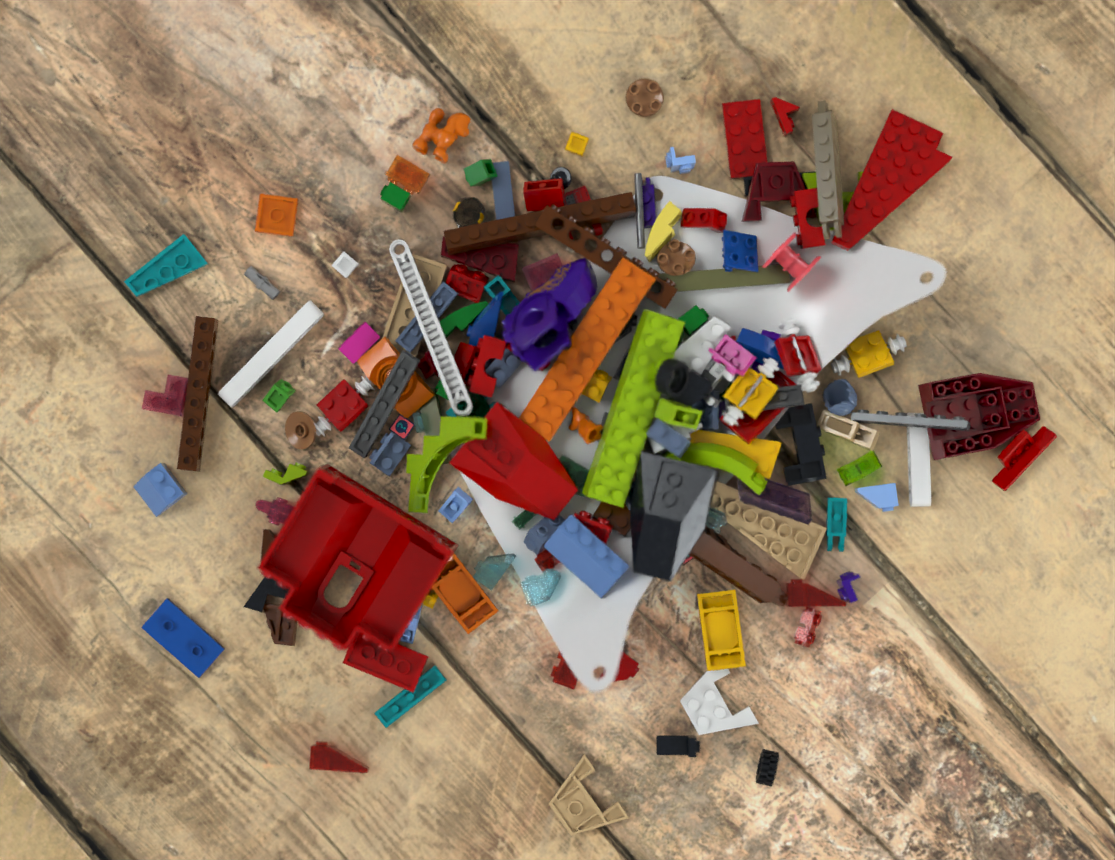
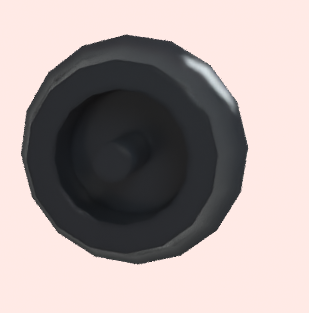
M565 167L554 169L550 179L562 178L565 190L572 182L570 171Z

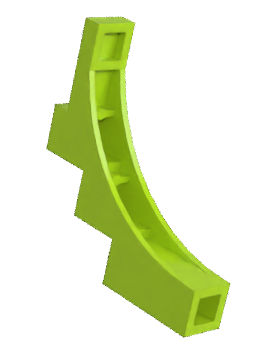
M441 416L439 436L424 435L423 455L407 454L406 473L411 474L408 512L428 513L430 489L440 466L448 455L461 444L474 439H485L487 419Z

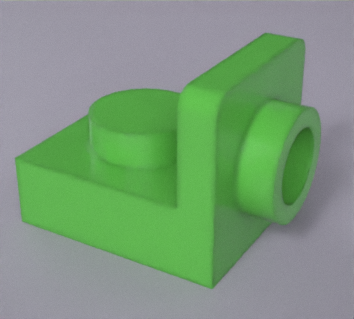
M280 379L272 386L262 401L275 412H279L296 390L292 388L289 382Z

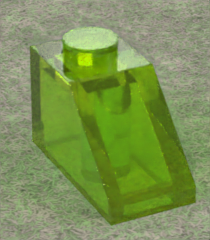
M873 450L841 466L837 471L841 480L847 486L881 468L882 465Z

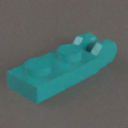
M828 497L827 551H832L833 536H839L838 549L839 552H843L847 525V498Z

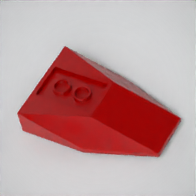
M496 402L484 417V419H487L485 439H474L465 442L449 464L496 499L555 520L576 494L578 488L546 439L500 402Z

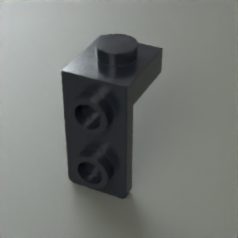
M658 735L656 737L657 755H688V757H696V752H700V741H696L695 735Z

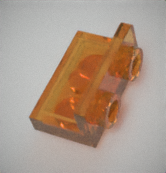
M399 155L395 157L388 171L384 173L388 176V181L395 185L398 183L405 186L403 190L412 195L414 192L420 194L431 175Z

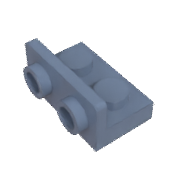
M393 432L384 435L380 441L382 443L380 449H375L369 457L371 459L370 464L389 477L412 446Z

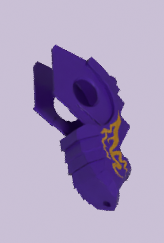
M581 258L555 269V273L547 282L527 293L519 305L513 307L512 313L506 315V319L502 320L505 330L503 332L505 341L511 343L513 354L519 356L521 361L525 360L533 371L539 370L565 346L570 344L568 322L575 319L581 313L580 310L586 307V304L592 300L591 298L597 294L596 275L588 259ZM548 329L557 330V338L550 345L542 348H537L533 345V342Z

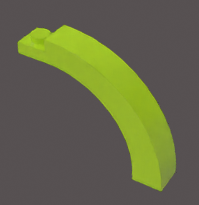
M691 443L681 459L669 451L660 455L699 466H710L725 470L741 479L758 495L767 484L764 476L755 471L758 466L756 462L743 453L723 445Z

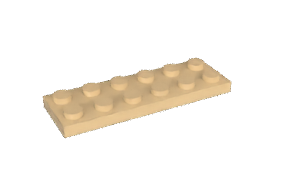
M412 254L429 297H431L442 284L447 265ZM402 281L382 337L386 336L400 354L405 349L395 340L415 317ZM421 340V341L419 342V344L414 348V350L410 353L411 355H413V356L416 357V358H417V355H418V352H419V349H420L422 340Z

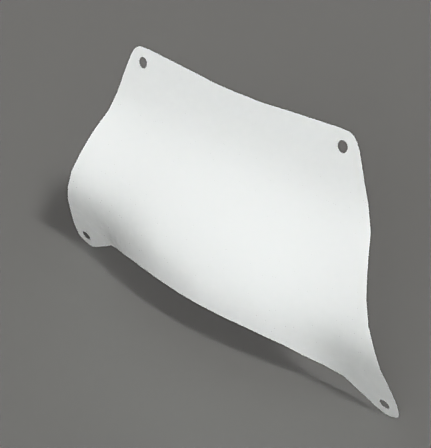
M653 176L650 178V182L654 184L655 189H660L663 192V198L660 201H655L656 218L669 201L678 207L682 213L684 208L718 209L727 214L725 230L757 236L758 266H763L781 244L794 232L798 234V227H794L793 217L761 205V221L741 222L746 199L671 177ZM636 213L635 217L616 220L603 236L611 241L609 245L616 249L618 246L627 252L626 256L630 259L636 257L642 261V266L647 270L651 267L660 274L665 273L658 266L657 255L651 262H648L645 257L646 244L652 228L644 229L645 248H637ZM681 219L672 227L676 235L671 240L676 239L679 242L686 243L695 251L696 260L690 271L724 269V258L722 257L724 253L722 252L723 241L721 239L723 233H717L709 228L681 227ZM830 231V239L825 240L826 245L801 249L800 245L797 246L795 237L788 246L796 254L799 253V257L808 265L817 256H821V258L789 292H787V288L795 280L791 275L790 283L676 292L666 309L644 297L635 311V315H638L637 325L633 326L629 334L612 346L598 370H604L614 377L635 335L643 309L678 320L679 317L695 305L707 312L709 315L708 320L715 316L730 325L731 327L727 335L730 337L736 336V341L742 328L760 334L762 330L782 334L784 330L778 327L781 321L786 318L795 319L797 323L794 326L800 328L796 336L809 335L821 369H823L860 333L877 320L938 290L944 282L946 270L942 264L929 257L863 239L849 251H846L831 244L835 234L834 231ZM605 250L602 252L601 257L603 260L609 261L612 259L613 253L610 250ZM773 260L769 265H776L779 263L776 260ZM591 261L589 262L592 265L597 280V294L591 298L592 300L586 304V307L580 310L581 313L576 317L577 323H571L573 330L568 329L571 337L611 276V274ZM925 272H931L933 274L932 281L927 284L920 281L921 275ZM682 330L677 347L689 338L684 330ZM562 350L550 359V365L543 371H533L530 366L522 362L500 389L497 386L495 387L493 397H488L486 403L490 405L492 402H500L512 413L520 417ZM779 368V371L786 375L785 370ZM802 375L787 376L795 384L804 386L803 383L798 382ZM723 376L713 390L719 391V394L723 393L731 381H728ZM612 378L600 403L581 394L574 407L588 415L590 420L596 425L601 424L604 412L609 413L619 381ZM480 405L471 415L475 418L485 408ZM785 407L756 438L764 439L789 407ZM572 410L550 442L547 441L578 488L576 494L560 513L565 520L570 514L574 516V513L581 512V510L593 515L601 503L600 500L582 494L599 442L596 440L592 444H586L579 435L578 429L574 431L569 429L573 417ZM655 416L653 417L651 426H652V425L654 424V422L657 420V418H656ZM720 419L718 429L706 430L710 432L736 435L722 422H720ZM647 437L642 452L656 455ZM461 444L451 452L452 458L463 446V444ZM637 465V468H636V471H635V474H634V477H633L632 482L636 480L638 465ZM703 466L716 469L719 472L718 481L723 484H727L733 477V474L725 470ZM461 473L484 518L517 572L543 623L576 678L589 691L599 692L607 688L614 680L618 670L628 623L638 601L654 578L633 572L631 529L626 537L612 529L607 547L629 565V568L610 590L600 598L545 548L538 555L527 548L524 540L528 531L541 521L544 516L496 499ZM598 666H602L605 669V674L601 679L593 677V671Z

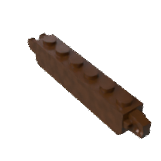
M702 533L689 553L691 557L758 603L772 602L778 606L785 605L789 596L780 589L781 585L776 582L777 579L774 576L764 574L759 566L748 563L746 557L732 552L730 546L716 541V537L711 533Z

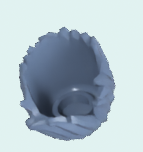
M846 379L834 380V382L829 383L824 388L823 401L830 413L845 416L850 414L857 406V394Z

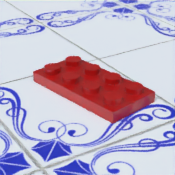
M760 99L722 103L730 180L753 176L756 163L767 162Z
M774 370V378H766L778 386V388L797 385L781 371ZM784 408L762 410L756 419L746 413H742L744 418L736 420L738 425H728L723 420L724 416L720 418V422L749 445Z
M359 632L352 645L348 648L342 663L414 692L429 656L397 644L392 652L390 650L384 651L377 646V642L364 639L361 636V632Z

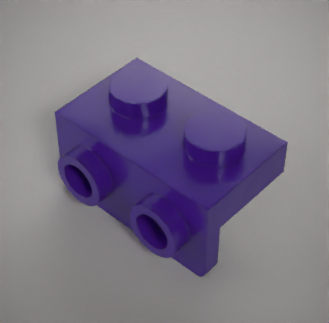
M850 571L841 574V579L836 580L839 586L837 592L841 600L848 603L857 601L858 599L850 582L861 578L860 575Z

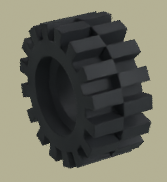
M762 750L756 771L757 784L772 787L777 772L779 752Z

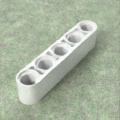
M907 413V416L915 417V414L924 413ZM907 427L910 507L931 506L927 428Z

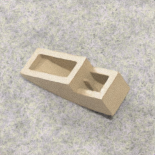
M826 410L822 411L816 425H819L821 430L871 451L874 450L880 435L877 430Z

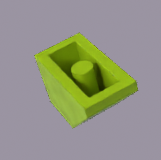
M660 398L654 416L668 424L697 429L703 411L676 401Z

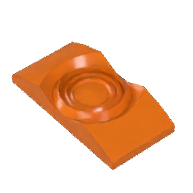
M385 336L359 358L357 363L367 378L381 390L400 353ZM414 371L394 408L403 417L408 419L435 396V393Z
M454 553L432 589L467 634H469L496 614L498 609Z

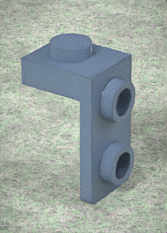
M560 514L555 520L544 517L528 531L524 540L527 548L538 555L565 519Z

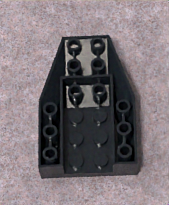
M641 452L630 506L633 572L670 582L673 580L705 530L719 477V472L716 469Z

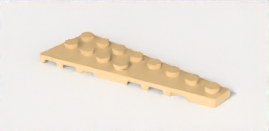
M717 481L710 510L796 576L805 580L827 528Z

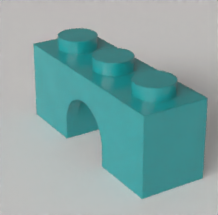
M499 275L484 286V290L492 300L500 291L504 292L501 311L505 316L512 313L513 307L519 305L520 302Z

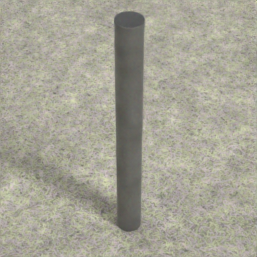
M635 173L637 248L644 249L642 174Z

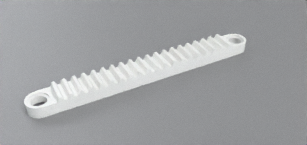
M400 239L395 240L390 245V254L451 406L457 415L467 416L471 413L473 405L418 267L407 243ZM398 245L405 247L404 252L400 255L395 254V248ZM460 401L467 402L468 407L465 411L457 409Z

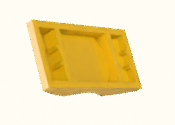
M736 590L697 594L707 671L746 667Z

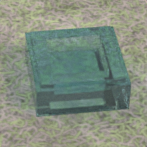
M413 413L416 433L424 432L421 413Z

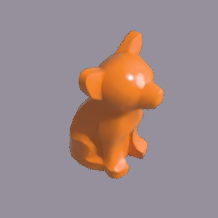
M573 407V417L569 429L572 431L578 429L579 435L586 444H592L596 440H600L602 437L600 431L603 429V426L601 424L596 425L590 420L588 415Z

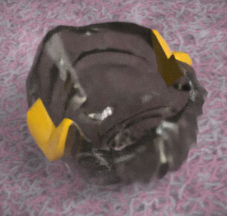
M476 197L460 199L452 210V219L458 228L479 224L484 220L485 208Z

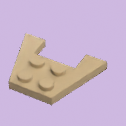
M585 754L548 803L571 836L629 818L618 801L602 812L580 782L596 770Z

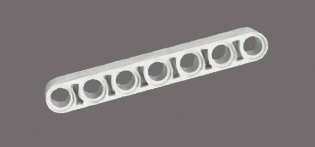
M311 300L308 301L219 391L218 395L233 408L324 316V313Z

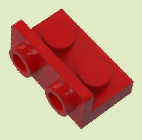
M454 264L449 271L446 284L455 290L458 296L479 303L489 277L480 271L474 272L469 270L465 265Z

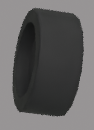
M672 358L663 361L655 376L657 391L673 398L680 396L689 382L690 372L687 364ZM675 371L674 379H673L672 383L670 384L671 376H672L673 372Z

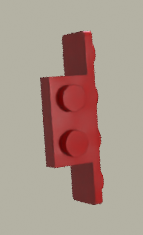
M1042 426L1033 437L1023 429L997 457L1004 468L992 479V482L1003 491H1006L1055 440L1057 435L1045 426Z

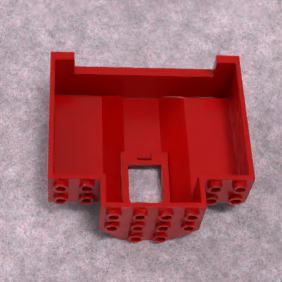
M326 464L318 467L257 569L261 570L260 573L268 579L272 577L277 580V584L282 588H290L289 593L279 607V610L282 611L281 614L288 619L294 618L302 628L306 630L310 628L315 631V635L322 640L327 639L332 642V646L340 651L344 649L346 651L352 645L359 632H361V636L368 641L374 640L378 643L377 646L379 648L392 652L459 545L336 468ZM351 561L361 567L360 570L350 565ZM340 564L363 578L348 604L341 608L331 605L324 596V591Z

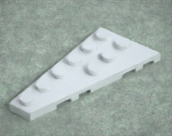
M713 316L676 348L673 359L686 363L689 367V372L691 369H694L702 374L713 355L708 350L716 348L731 326ZM675 371L673 372V374H672V376H671L670 384L672 383V381H673V379H674ZM661 394L660 398L663 399H673V397L664 394Z

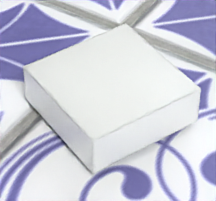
M343 252L331 266L347 279L359 264L346 252Z

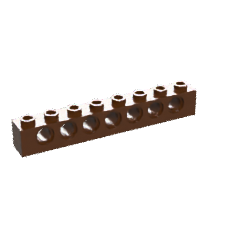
M552 204L551 207L548 205L545 207L535 223L536 227L611 275L624 257L656 278L654 282L661 283L660 291L653 292L649 289L645 297L666 309L678 290L675 288L676 283L668 278L664 281L658 277L660 273L651 267L647 270L642 266L643 262L636 257L630 259L626 256L627 252L618 246L616 249L609 245L611 241L605 237H596L593 235L595 231L585 225L582 228L577 225L578 220L570 215L567 217L560 214L562 210ZM554 219H562L564 226L561 229H555L552 225ZM570 230H579L580 237L577 240H572L569 237ZM592 239L596 242L594 250L586 249L585 243L587 240ZM605 250H610L613 253V257L609 261H605L601 257L602 252Z
M196 316L177 464V469L200 472L219 322L215 318Z

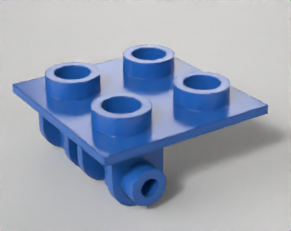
M723 230V237L721 239L723 241L722 252L724 253L722 257L724 258L723 268L725 271L731 272L733 268L758 272L757 236Z

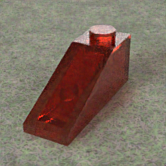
M791 579V583H786V606L788 607L846 606V602L808 583H802V579Z
M316 741V744L311 745L309 766L311 770L369 772L367 765L333 745H328L326 741Z

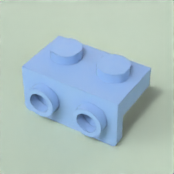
M670 147L669 152L665 156L666 166L670 167L671 172L679 171V174L691 172L690 169H694L696 163L695 155L676 158L674 147Z

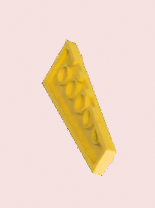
M697 430L690 434L691 443H713L743 453L758 464L755 471L767 479L771 478L782 445L778 441L757 438L748 445L737 435Z

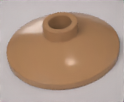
M302 411L293 412L285 423L286 437L293 447L307 449L313 444L316 437V428L312 418L307 413Z

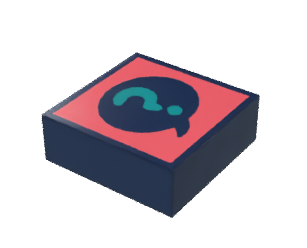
M399 414L389 430L403 440H406L415 424Z

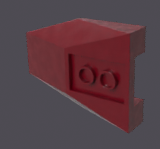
M976 373L918 385L923 412L927 415L926 418L942 415L946 416V419H953L955 416L965 417V420L970 423V431L927 428L933 460L995 449L1019 434L1023 429L1025 430L1041 420L1033 382Z

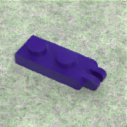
M646 177V185H643L642 179L644 229L652 228L657 219L654 184H651L650 177Z

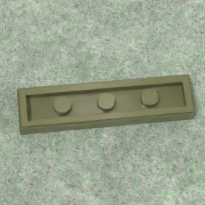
M431 388L435 396L420 407L425 434L428 436H439L442 413L438 395L436 394L437 390L436 388ZM451 453L444 460L442 465L448 464L452 460Z

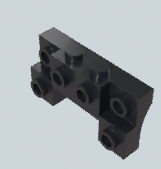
M812 403L789 407L775 424L776 430L791 427L798 465L783 467L786 485L791 486L827 479L822 457L825 456V449L823 444L820 445L821 429L819 425L816 426Z

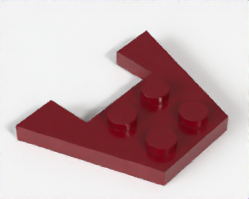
M795 161L756 163L741 222L762 220L760 202L790 201V196H793L792 192L805 190ZM813 209L807 212L806 219L817 218Z

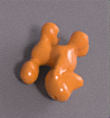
M436 108L431 112L429 123L424 126L422 134L413 142L412 146L418 153L426 155L429 147L428 143L433 141L437 146L433 151V155L436 156L435 159L446 164L449 158L447 154L448 147L457 140L458 136L467 137L469 135L468 125L471 119L464 113H455L448 118L447 125L439 129L436 125L443 120L445 114L441 108Z

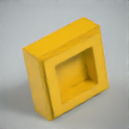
M571 131L565 151L583 157L589 138Z

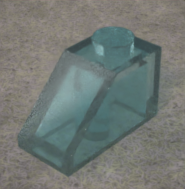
M513 553L488 556L484 562L480 560L474 568L477 572L473 578L492 591L516 555Z

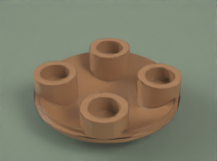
M639 79L634 81L627 89V106L638 116L648 117L654 115L663 104V92L656 81Z
M676 239L664 245L657 255V263L660 269L666 274L673 276L689 272L696 260L695 251L688 244L679 242Z

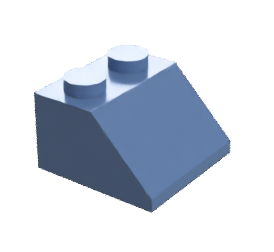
M159 463L133 486L156 517L187 495V492L165 463Z

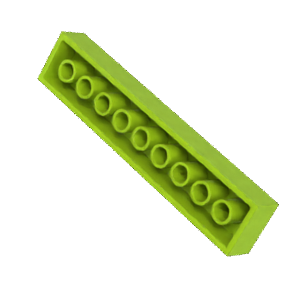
M643 309L602 431V437L599 440L582 494L623 508L647 438L646 434L650 429L661 393L657 391L655 386V376L663 361L669 358L673 359L685 322Z

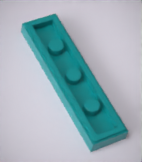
M434 665L420 677L414 692L406 689L402 690L374 714L387 728L447 681V679L437 666Z

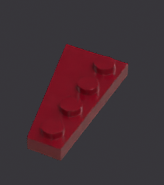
M443 236L441 257L494 276L499 275L502 279L515 283L519 244L506 243L448 255Z

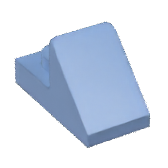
M458 486L438 511L453 523L473 499Z

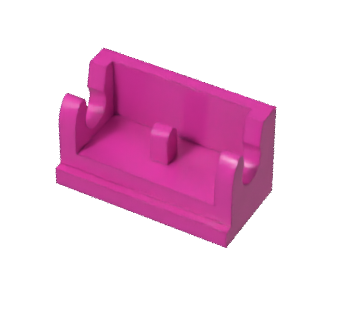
M364 321L338 349L354 364L380 336Z

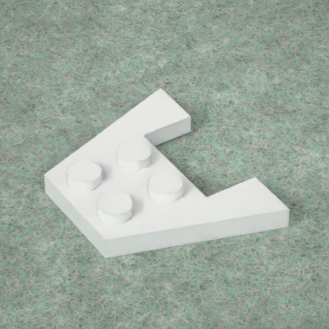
M729 669L706 671L680 700L699 735L759 724L749 706L732 715L714 682L730 673Z

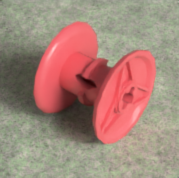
M795 232L781 244L762 266V268H766L773 260H776L783 267L782 270L784 272L787 271L795 278L788 286L787 292L801 281L821 258V256H817L808 265L799 257L800 254H796L788 246L796 237Z

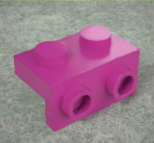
M727 334L715 349L710 348L708 350L713 354L711 358L719 364L723 362L727 365L725 369L732 375L737 373L743 376L756 359L754 355Z

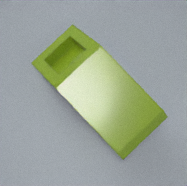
M296 462L295 465L289 464L284 477L281 476L282 472L274 468L271 471L265 470L263 477L277 484L284 485L308 476L309 472L305 470L306 466Z

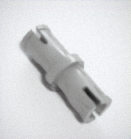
M250 266L245 271L244 275L256 285V288L258 290L261 289L272 300L279 295L280 290L272 285L268 278L261 275L253 266Z

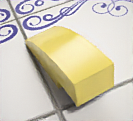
M671 201L662 209L650 231L645 249V257L648 262H651L660 249L668 244L676 235L672 227L681 219L683 214Z

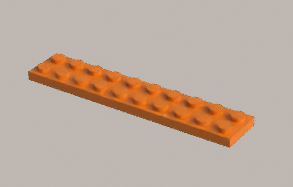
M624 257L573 333L571 348L569 350H562L519 417L549 442L656 280V278Z

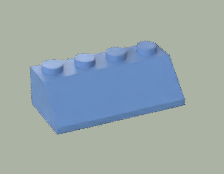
M571 514L543 546L600 598L610 590L629 568V565Z

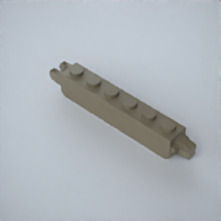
M824 100L818 102V112L812 114L819 221L822 225L823 237L827 240L830 239L831 227L835 229L836 238L842 237L841 226L844 225L837 121L832 110H829L828 103Z

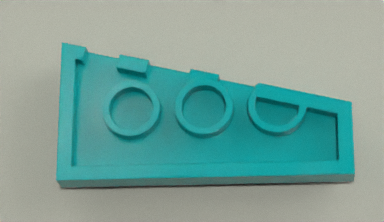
M183 234L124 282L134 295L139 297L208 265V262L187 236Z

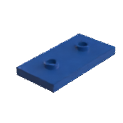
M168 598L141 627L198 678L203 675L225 650L222 645Z

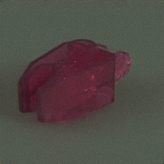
M277 497L276 500L273 499L272 502L258 499L255 503L257 510L267 514L268 522L277 526L280 523H285L295 507L287 504L288 500Z

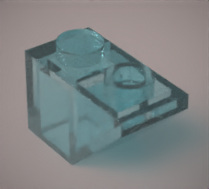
M547 569L539 576L530 575L525 578V581L521 582L529 606L532 607L550 600L561 578V573L557 569Z

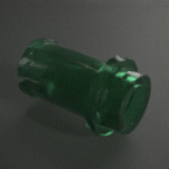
M524 510L517 517H513L512 523L519 530L521 528L524 529V525L537 514Z

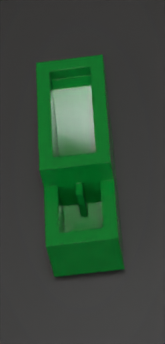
M484 301L463 307L442 319L440 325L446 338L456 328L463 333L489 303Z

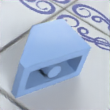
M896 483L855 488V492L875 508H882V512L893 511L894 506H899Z

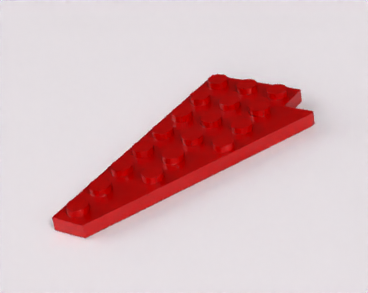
M892 109L844 212V225L841 226L842 237L836 238L834 234L831 244L849 251L952 160V156L937 150L944 133Z

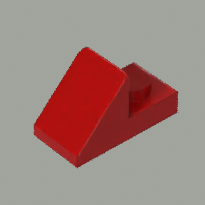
M774 97L771 99L770 104L782 133L786 137L792 134V128H794L792 118H788L787 115L799 111L800 107Z

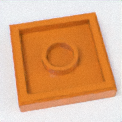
M260 194L255 232L293 237L298 199Z

